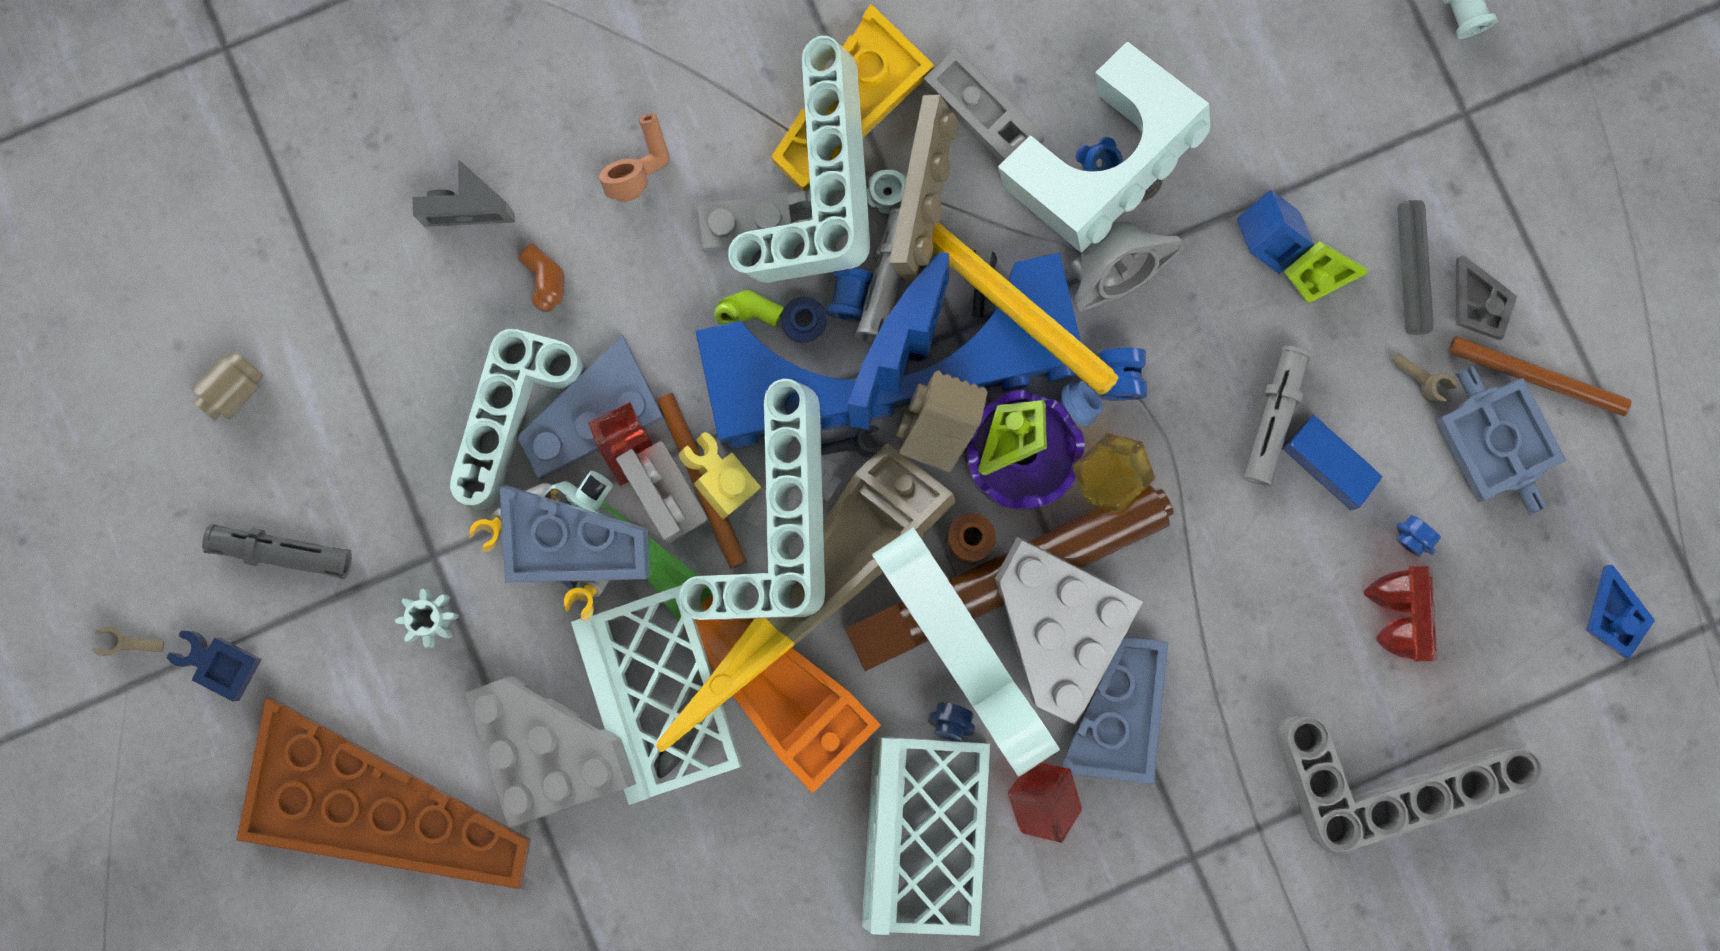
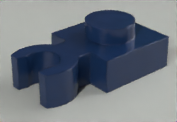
M180 631L178 636L190 642L191 652L186 657L179 653L169 652L166 657L169 662L180 667H197L198 669L192 681L233 702L240 701L262 659L222 638H214L210 646L207 647V642L200 633Z

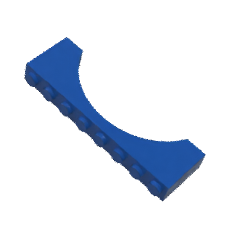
M1060 253L1014 262L1008 281L1081 342ZM997 307L982 329L952 355L932 366L904 375L899 393L880 389L872 420L893 416V408L910 405L917 385L927 386L933 373L939 370L942 375L949 374L952 379L958 377L961 382L967 380L969 385L976 384L978 388L1002 385L1003 391L1025 388L1030 385L1029 379L1047 375L1048 382L1073 377L1075 373ZM742 321L695 331L717 436L721 445L730 444L731 450L758 445L757 438L765 436V393L771 384L781 379L794 380L809 387L816 393L820 404V424L822 430H832L849 425L848 401L853 391L855 380L836 379L819 375L782 359L753 336ZM797 392L789 395L785 401L787 415L795 412L799 406L800 398Z

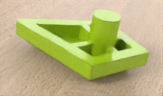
M1319 241L1288 267L1284 273L1301 297L1309 304L1366 275L1368 269Z
M1043 400L997 405L978 468L982 475H988L1047 449L1046 404Z

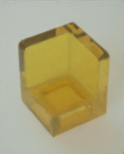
M1107 433L1073 466L1086 503L1117 512L1123 511L1156 479L1143 442Z

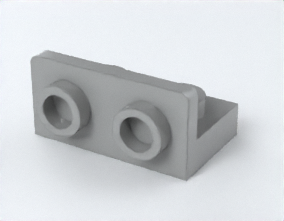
M658 442L639 454L630 449L615 458L664 541L670 544L707 522L708 517L663 442Z

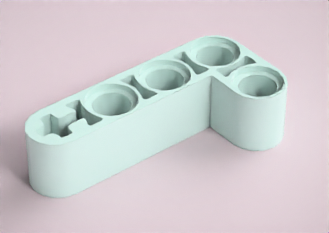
M517 329L501 331L494 337L450 479L451 493L458 502L474 509L484 510L492 507L500 497L499 487L504 486L533 384L537 383L566 390L584 372L582 359L570 345L562 341ZM517 343L524 344L526 347L524 358L518 363L508 364L505 359L508 348ZM561 355L569 356L571 359L569 370L564 375L552 376L549 371L552 360ZM510 387L513 392L510 404L501 409L494 408L493 396L495 392L500 388ZM497 431L499 435L497 448L491 453H482L479 447L482 436L487 432ZM478 459L487 465H492L491 470L482 466L481 468L473 464L474 460ZM479 480L485 484L483 492L473 493L467 490L469 482H478Z

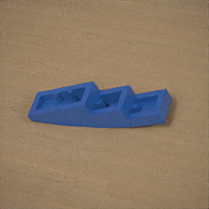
M940 252L909 285L885 319L862 363L848 401L850 426L869 430L880 389L899 393L909 354L914 353L928 356L949 282V253Z

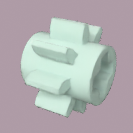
M420 589V600L414 601L405 598L401 600L406 610L404 617L395 619V623L404 624L409 631L405 635L404 641L414 642L419 636H422L424 647L434 648V636L439 635L444 638H452L453 635L447 628L450 620L459 618V614L451 613L445 607L450 599L448 595L442 594L435 601H432L430 590ZM422 610L433 611L430 615L431 620L434 622L432 627H421L424 622V618L420 615Z

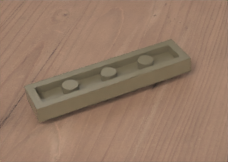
M923 95L889 261L907 283H912L933 259L932 237L935 223L939 222L942 212L940 196L943 181L948 179L950 172L948 155L951 140L956 138L958 131L956 115L950 110L941 95Z

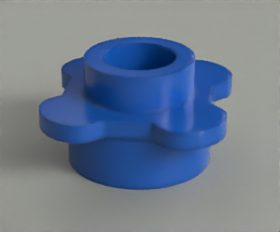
M1110 137L1101 138L1099 143L1093 146L1082 145L1076 152V160L1082 165L1083 171H1104L1123 163L1122 154L1116 148L1117 145L1114 139ZM1098 159L1102 160L1101 167H1098L1096 164Z

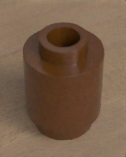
M975 513L964 514L958 517L952 523L946 535V545L950 554L963 563H975L982 560L992 551L996 542V532L992 523L986 517ZM969 528L976 529L981 535L980 543L975 546L968 545L963 538L965 530Z

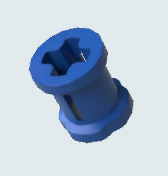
M860 268L834 271L833 276L836 278L832 304L826 307V314L842 320L860 322L867 285L870 284L873 274Z

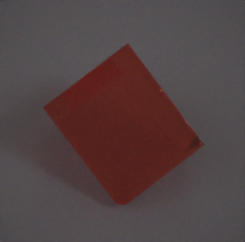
M631 402L588 423L598 450L620 486L629 481L615 458L630 449L639 454L653 446L652 440Z
M1039 763L1018 777L1008 791L1019 829L1023 834L1063 843L1082 811L1073 775L1069 768Z

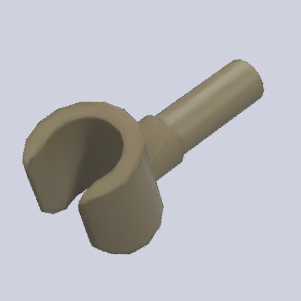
M1400 353L1391 361L1421 384V395L1429 402L1447 401L1446 398L1438 394L1436 390L1437 382L1448 389L1457 388V382L1453 376L1449 374L1431 375Z
M103 627L95 631V633H108L113 636L114 646L111 650L93 648L92 651L100 656H109L119 650L163 652L164 641L122 636L121 632L116 628Z

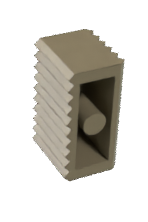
M940 370L934 372L927 386L917 385L910 402L909 411L904 409L895 431V436L902 438L898 454L951 473L961 453H963L970 439L980 426L988 393L986 388H978L976 384L969 385L967 380L961 382L958 377L952 379L949 374L942 375Z

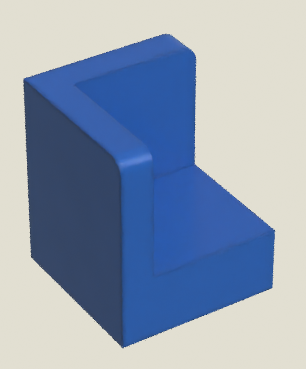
M1273 190L1268 191L1237 219L1249 252L1278 274L1314 246L1301 213Z

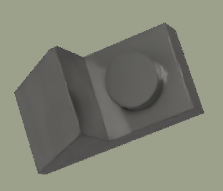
M458 160L459 195H455V192L450 190L438 189L428 191L427 197H412L413 216L424 227L515 222V213L506 201L460 160Z

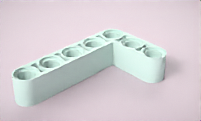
M818 36L812 39L802 53L812 220L739 234L729 247L728 258L732 267L758 282L768 283L852 269L860 266L866 260L870 251L858 68L856 60L835 39L829 36ZM836 57L833 65L824 71L826 63L831 58ZM839 100L836 110L832 114L827 115L829 107ZM842 145L840 154L830 161L832 151L837 146ZM845 189L843 200L833 206L836 194ZM848 234L846 246L837 252L836 246L839 239L843 235ZM804 242L805 246L802 254L794 259L796 247ZM758 250H762L760 260L752 266L754 254Z
M781 379L771 384L765 393L764 424L768 573L696 576L689 578L682 584L678 594L679 607L689 618L698 620L806 617L815 614L822 607L825 598L820 404L818 396L809 387L791 379ZM797 392L800 398L799 406L795 412L787 415L785 401L789 395ZM798 439L801 445L800 455L795 461L789 463L786 457V449L790 442ZM798 486L802 492V502L798 508L791 511L788 507L787 497L789 492ZM799 534L803 539L804 547L801 555L793 559L789 554L788 546L792 537ZM799 582L804 587L805 598L802 604L796 608L790 600V590L794 584ZM753 584L758 590L759 598L755 607L750 609L744 597L747 588ZM708 586L713 594V602L710 608L705 610L701 605L700 597L702 591Z
M911 528L873 553L874 559L972 704L1017 776L1020 777L1059 751L1060 749L1051 734L1012 680L916 530Z

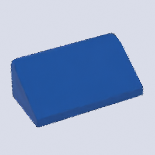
M1314 414L1282 447L1290 457L1350 511L1360 508L1383 477Z

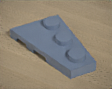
M621 335L517 438L536 477L541 480L663 420L664 417L624 336Z
M507 485L499 487L505 583L647 579L651 576L648 528Z
M1131 637L1123 638L1091 698L1058 770L1059 773L1154 784L1168 642Z

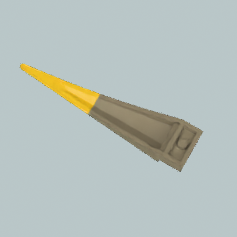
M886 443L853 475L823 521L825 598L820 610L806 617L754 619L713 674L659 738L656 745L659 752L668 749L879 577L883 571L874 559L873 553L911 528L916 530L923 541L925 539L923 534L956 503L953 493L907 457L898 454V450ZM799 582L794 584L790 590V600L796 608L802 604L805 598L804 587Z

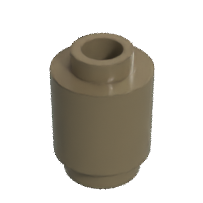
M233 351L227 359L222 356L192 388L198 395L193 403L213 420H216L221 414L229 420L259 388L256 383L262 378L263 374Z

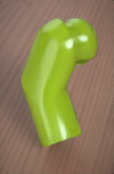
M742 290L720 300L716 305L714 317L719 325L738 321L745 322L756 318L775 328L781 319L784 307L752 290Z

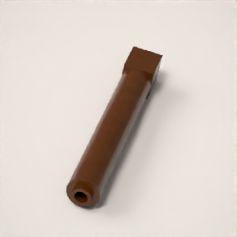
M1146 485L1028 542L1079 568H1083L1169 527L1168 516L1173 515L1174 511L1169 498L1162 489L1155 491L1151 485ZM1009 551L948 579L973 619L1004 605L995 577ZM903 601L845 628L865 671L929 641Z

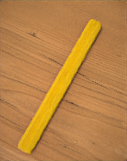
M939 222L935 223L932 237L933 252L938 255L940 252L949 253V266L1098 394L1103 395L1109 392L1111 387L1118 381V376L1111 367Z

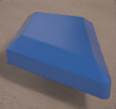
M1605 565L1586 631L1626 659L1632 656L1655 622V619L1613 565Z

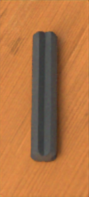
M1408 200L1399 204L1397 208L1405 331L1409 335H1424L1432 332L1434 329L1425 203L1421 200Z

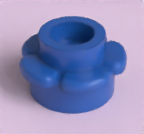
M1410 515L1404 524H1397V530L1401 535L1396 540L1410 553L1417 557H1420L1423 552H1427L1430 555L1436 553L1434 546L1440 541L1441 536L1427 523L1414 515Z

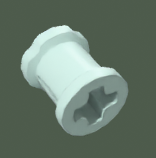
M1443 0L1445 4H1450L1459 28L1455 31L1458 39L1477 35L1498 22L1496 15L1489 13L1485 0Z

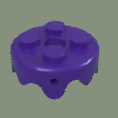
M1017 390L1003 395L984 408L980 426L965 448V462L970 478L987 499L1002 507L1013 510H1033L1057 500L1073 485L1084 454L1085 441L1082 431L1077 427L1061 403L1056 400L1033 395L1025 390ZM1043 400L1046 404L1047 449L1037 452L1031 464L1019 465L1012 463L988 475H982L978 468L997 405Z

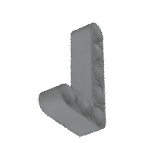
M1290 716L1281 722L1276 734L1279 749L1312 840L1322 847L1339 853L1350 852L1530 792L1538 787L1544 774L1541 760L1532 751L1513 747H1498L1352 796L1333 739L1325 723L1320 719L1310 716ZM1305 724L1312 732V741L1306 749L1300 750L1295 744L1294 734L1298 727ZM1515 757L1520 764V773L1515 780L1511 781L1507 776L1506 768L1508 762ZM1322 770L1328 778V785L1322 794L1315 795L1311 790L1310 780L1314 773ZM1471 772L1476 778V787L1472 794L1466 796L1462 790L1461 783L1463 777ZM1427 786L1432 793V802L1426 810L1421 811L1417 805L1416 798L1418 792ZM1383 801L1387 806L1388 816L1383 824L1376 826L1371 817L1372 809L1377 803ZM1339 816L1344 825L1343 834L1335 841H1330L1326 833L1327 824L1332 818Z

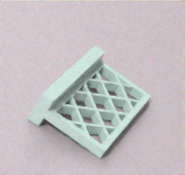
M682 585L591 616L588 620H581L580 618L571 621L604 728L621 738L636 782L635 785L624 789L629 805L742 766L722 704L709 714L703 723L700 722L695 726L699 732L688 754L672 745L665 750L683 759L684 762L675 779L659 784L653 765L659 754V750L656 748L657 741L681 713L679 711L690 689L693 688L699 691L702 685L694 682L698 673L700 672L703 685L713 674L695 619L686 616L679 607L678 594ZM676 598L681 618L672 633L652 623L651 619L660 603ZM648 608L644 618L634 614V612ZM626 616L640 623L629 648L613 640L608 621ZM684 627L686 629L689 641L680 637ZM647 628L670 639L659 663L636 652ZM676 643L693 651L696 663L688 678L665 667ZM617 650L626 654L622 663ZM632 658L655 669L644 693L629 686L627 683L625 672ZM661 673L685 684L673 708L650 697ZM632 696L640 699L636 708ZM647 703L669 714L659 738L642 730L639 718ZM713 717L718 731L709 727ZM705 734L722 741L728 761L711 766L694 757ZM646 741L655 745L651 754ZM690 764L702 769L685 775Z
M874 736L862 927L869 934L889 935L891 932L980 936L990 755L989 743ZM907 749H924L936 763L917 782L906 770ZM934 750L950 752L941 759ZM960 752H977L976 772L962 784L948 768L947 764ZM942 770L958 789L938 807L922 787ZM906 779L912 787L904 793ZM974 784L975 797L968 791ZM918 793L933 812L913 830L903 818V805ZM964 795L974 807L973 820L959 831L944 812ZM940 818L955 837L935 855L919 836ZM903 827L909 835L901 841ZM971 832H973L972 845L966 840V837ZM915 841L930 860L910 878L900 866V853ZM961 843L971 854V867L960 878L956 879L941 861ZM937 866L952 885L932 903L916 884ZM900 875L906 883L898 890ZM970 880L968 893L963 886ZM912 889L928 908L914 921H896L897 902ZM957 891L969 903L968 923H949L938 910ZM934 914L940 922L926 921Z

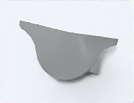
M1126 222L1112 223L1109 233L1103 240L1096 244L1091 243L1081 253V257L1076 258L1070 264V269L1081 283L1074 297L1079 312L1118 299L1143 285L1185 249L1182 240L1178 236L1148 233L1140 227Z

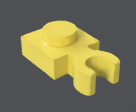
M704 432L696 439L697 443L704 450V456L695 455L692 449L686 446L679 453V458L686 467L698 470L703 475L694 485L719 516L724 519L760 490L761 486L732 452L722 460L717 454L718 446L715 439L709 433Z

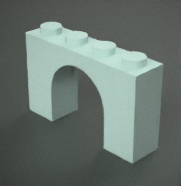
M1126 42L1095 72L1099 97L1136 125L1142 134L1138 147L1127 160L1116 167L1104 171L1089 172L1078 170L1064 163L1030 135L998 166L1004 189L1081 253L1091 243L1096 244L1103 240L1109 233L1112 223L1124 211L1129 212L1133 210L1143 199L1145 190L1157 179L1162 180L1166 178L1175 168L1178 158L1189 147L1195 148L1199 146L1210 131L1209 103L1129 42Z

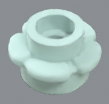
M880 170L875 172L869 178V188L866 189L869 205L879 208L878 210L884 214H889L890 210L899 208L906 182L905 176L896 170ZM890 188L892 194L889 196L883 193L884 189Z

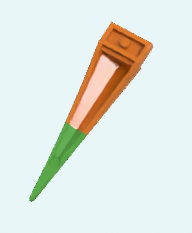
M603 501L601 505L616 515L619 520L631 523ZM648 536L651 576L647 580L657 593L680 586L689 578L699 576ZM708 586L702 591L700 597L701 605L705 610L709 609L713 602V594ZM676 598L664 602L679 622L681 614ZM695 619L709 664L714 671L754 619ZM790 648L733 695L777 757L812 793L881 726L847 689L793 648Z

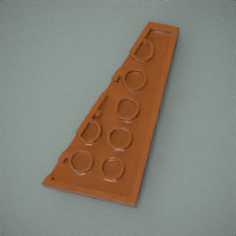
M272 697L265 698L237 841L515 889L522 887L531 842L530 838L512 828H508V826L276 699Z

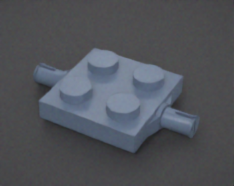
M1475 365L1456 373L1455 375L1460 380L1468 399L1458 409L1435 419L1476 500L1481 502L1501 492L1517 490L1529 515L1548 507L1535 481L1546 470L1567 460L1524 378L1518 379L1504 387L1486 390L1475 369Z

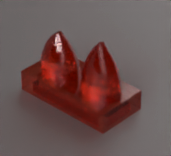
M1408 566L1409 570L1392 572L1371 583L1364 590V595L1371 601L1394 611L1411 612V617L1398 619L1383 628L1376 636V641L1385 650L1401 658L1414 659V662L1438 661L1432 567Z

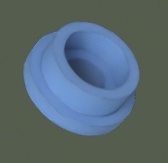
M1084 381L1078 384L1071 382L1063 387L1060 403L1065 407L1073 421L1085 427L1094 423L1097 415L1103 410L1099 394Z

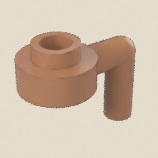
M646 114L639 119L650 154L639 160H619L601 170L599 179L604 194L608 198L616 199L620 202H627L638 198L642 190L648 185L647 176L669 163V152L656 114Z

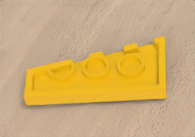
M872 4L869 5L863 14L862 21L854 34L850 35L843 45V48L856 60L858 68L862 138L911 94L934 69V64ZM839 100L829 107L827 115L832 114L836 110ZM802 108L771 156L772 163L800 191H807L810 188L805 108ZM842 145L837 146L832 151L830 161L840 154Z

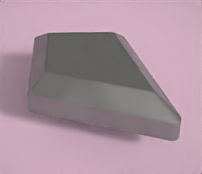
M1461 255L1456 259V325L1497 340L1503 339L1517 296L1466 256Z

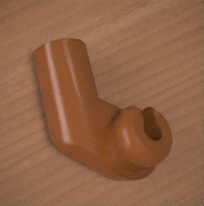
M530 244L522 251L518 260L536 275V292L533 293L531 300L533 305L542 312H550L563 299L564 272L557 263L536 245Z

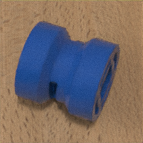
M1127 347L1106 349L1099 352V358L1111 367L1118 376L1117 383L1111 387L1108 393L1101 394V399L1127 401L1147 397V382L1142 378V368L1146 365V350Z

